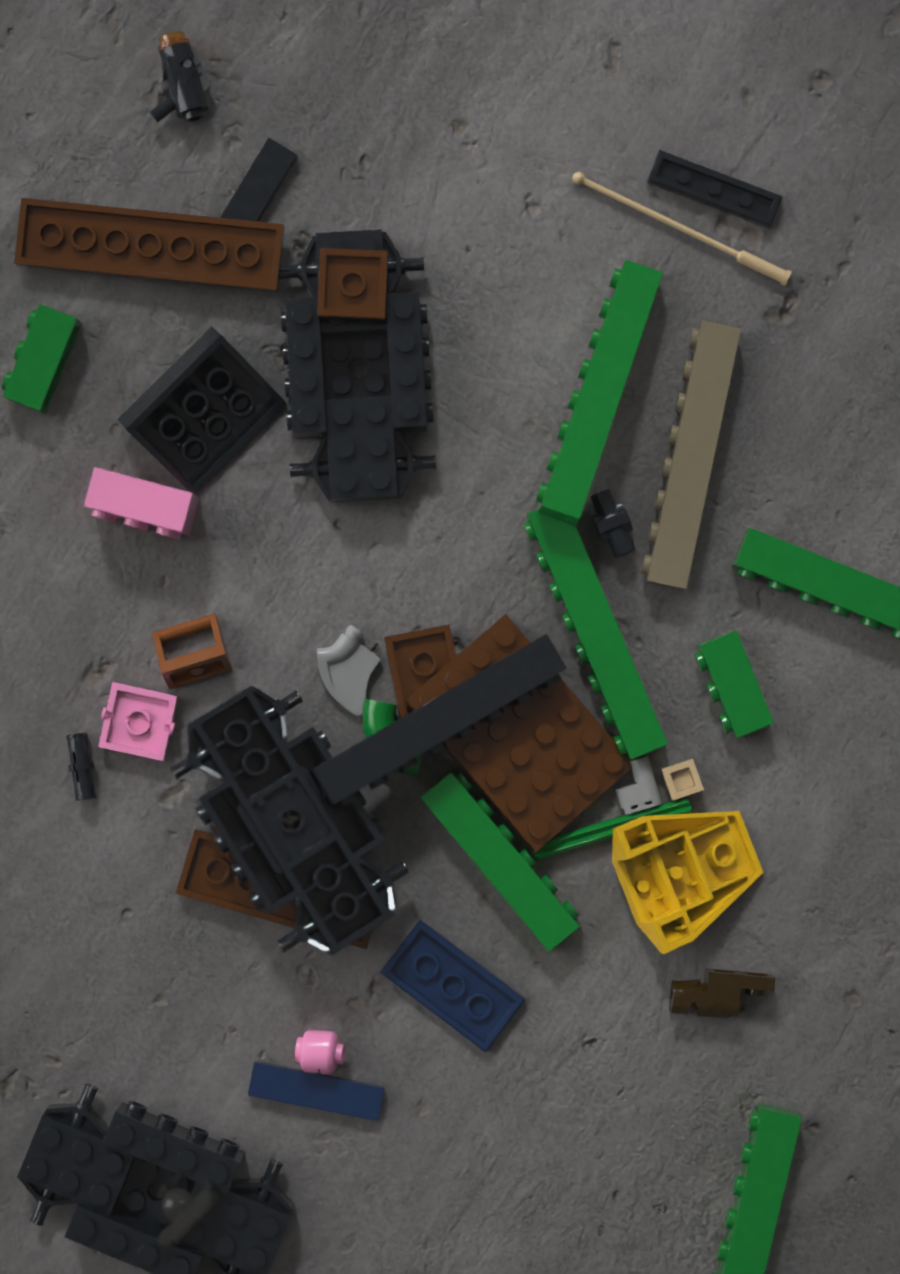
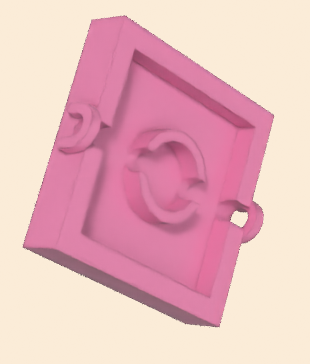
M112 682L107 708L104 707L101 714V720L104 723L98 747L165 761L170 735L173 736V729L176 724L173 720L179 696Z

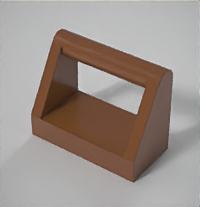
M216 613L152 632L161 674L169 689L233 670ZM212 628L215 646L168 660L164 642Z

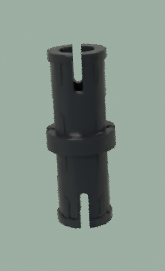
M87 732L66 735L71 765H68V770L72 772L75 801L97 798L92 772L95 765L94 761L91 762Z

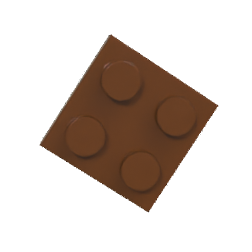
M320 248L318 318L385 320L388 251Z

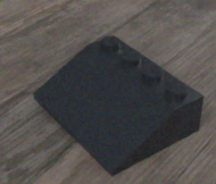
M211 326L117 420L189 492L196 494L287 402Z

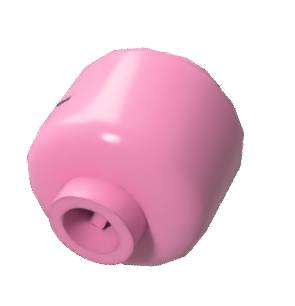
M310 1029L304 1033L303 1037H298L295 1048V1062L300 1064L301 1069L305 1073L331 1075L335 1072L338 1064L344 1063L345 1044H340L339 1037L334 1031Z

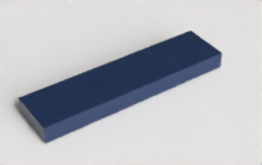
M255 1061L248 1096L378 1121L385 1086L323 1074L305 1073L299 1069Z

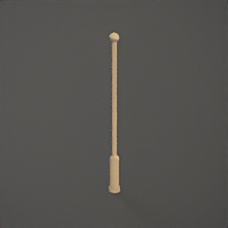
M576 172L572 177L574 184L586 185L736 257L738 263L780 282L782 286L786 285L792 273L788 269L786 271L744 250L740 252L586 179L582 172Z

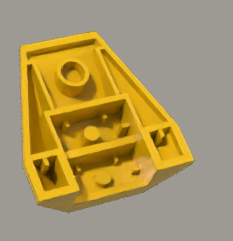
M740 811L641 816L613 828V866L636 924L661 954H666L694 941L764 873Z

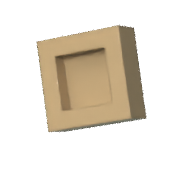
M693 758L661 769L672 801L704 790Z

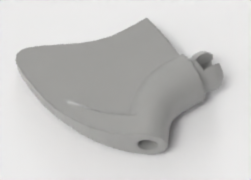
M349 625L345 633H341L332 646L317 648L318 668L321 679L333 698L352 714L360 716L362 715L363 703L366 697L368 679L381 658L359 643V640L363 637V631L353 625Z

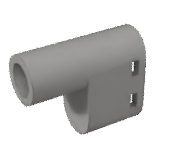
M648 756L630 761L635 783L615 789L620 808L624 809L625 815L662 804Z

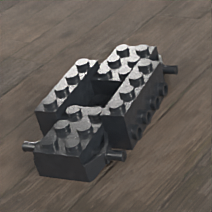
M382 229L315 233L301 263H298V265H284L279 268V280L299 278L300 281L305 283L313 297L285 299L286 312H281L282 332H287V345H283L284 365H289V378H285L286 398H291V411H287L288 431L293 432L296 439L323 437L312 461H309V463H290V470L303 469L290 471V477L310 476L315 478L329 503L400 499L403 497L413 472L419 469H436V462L423 463L436 461L435 455H412L399 434L427 431V423H433L432 403H426L425 390H432L430 370H424L423 357H430L429 338L422 337L421 324H428L427 304H420L419 292L394 293L401 276L405 275V272L425 271L424 257H401L388 234L382 232ZM320 248L388 251L385 320L318 318ZM362 360L366 363L367 371L365 375L358 378L350 375L348 367L352 361Z
M251 685L187 725V758L169 768L173 773L184 767V769L174 774L176 780L191 770L198 769L221 782L220 785L195 800L198 806L195 810L204 825L209 824L214 831L215 836L213 840L222 854L227 852L233 862L231 869L240 883L245 881L251 891L249 898L258 912L263 910L265 914H271L294 900L295 928H293L292 932L277 940L279 946L291 940L281 947L282 951L285 953L298 943L307 942L332 956L395 915L392 893L393 882L408 874L409 870L404 868L395 874V872L406 866L403 861H400V863L389 870L380 871L359 858L384 842L381 836L384 833V829L375 816L370 818L363 807L367 802L360 790L357 791L359 798L344 807L339 802L331 805L311 771L333 758L328 751L331 748V744L322 730L316 732L315 728L312 727L291 741H287L285 714L298 704L303 703L301 696L289 703L299 693L295 690L283 699L275 700ZM288 810H293L300 816V824L294 830H289L282 824V816Z
M85 1084L81 1097L76 1103L51 1104L45 1110L17 1175V1178L37 1202L30 1222L34 1224L37 1221L36 1225L43 1226L48 1210L52 1206L78 1203L64 1238L152 1274H195L203 1254L220 1274H268L295 1206L292 1200L276 1185V1180L283 1163L278 1161L272 1173L276 1160L270 1159L266 1172L261 1178L234 1179L245 1153L239 1150L240 1145L224 1138L221 1141L208 1137L209 1133L206 1130L196 1126H190V1129L177 1124L178 1120L167 1114L160 1113L158 1117L146 1112L148 1108L135 1101H129L128 1104L122 1102L115 1111L112 1121L108 1126L92 1110L93 1106L91 1105L98 1088L93 1086L87 1097L92 1086L91 1084ZM152 1182H162L167 1188V1194L162 1198L153 1197L149 1192V1185Z

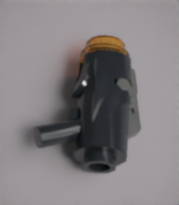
M175 31L164 34L158 39L160 43L158 52L162 62L163 81H167L169 88L166 90V99L150 111V114L157 123L174 110L177 117L184 118L185 122L200 120L204 117L203 113L209 108L205 93L210 89L211 84L194 46H191L190 40L185 38L184 32Z

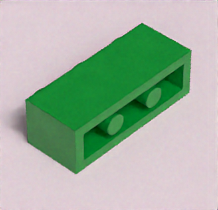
M39 304L37 311L32 310L26 324V328L29 329L26 339L18 343L14 353V359L17 360L12 372L8 371L3 380V397L46 415L82 323L75 317Z
M737 630L696 645L698 653H695L694 657L701 672L706 671L711 683L706 685L713 703L719 701L723 714L719 715V719L725 733L731 732L734 738H739L773 724V719Z

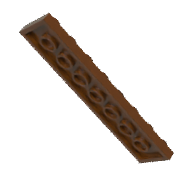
M21 198L14 264L35 268L278 292L279 268L281 266L285 226L284 224Z

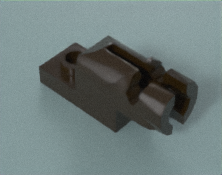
M705 968L704 983H701V979L672 980L669 1012L687 1015L692 1003H695L694 1009L698 1016L730 1018L739 1013L741 988L745 989V994L765 996V991L775 990L776 978L768 973Z

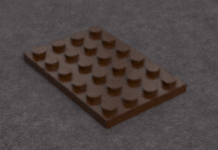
M505 614L409 696L405 702L414 711L531 642ZM562 679L544 689L542 684L531 689L533 696L517 706L514 701L502 706L505 713L489 722L483 717L473 723L476 730L458 739L456 734L444 740L447 745L445 747L447 751L534 852L542 848L632 768L629 757L626 754L620 755L613 738Z

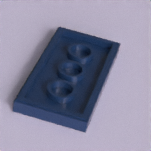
M421 919L418 920L380 971L382 975L485 1053L526 1000L525 997Z

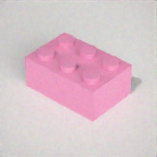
M94 467L84 506L91 509V516L114 523H116L117 517L125 519L124 524L129 527L148 531L149 526L157 527L156 533L180 540L181 534L190 536L199 497L191 492Z

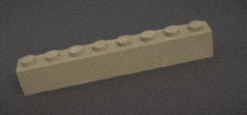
M703 320L699 324L698 329L692 328L688 344L689 348H694L691 361H685L682 372V380L687 381L684 393L679 392L675 406V412L680 413L678 426H671L668 444L673 445L671 458L665 457L661 477H666L664 490H658L654 509L660 510L657 523L651 522L648 534V541L653 542L651 554L644 555L641 567V574L646 575V583L679 590L687 589L741 328Z

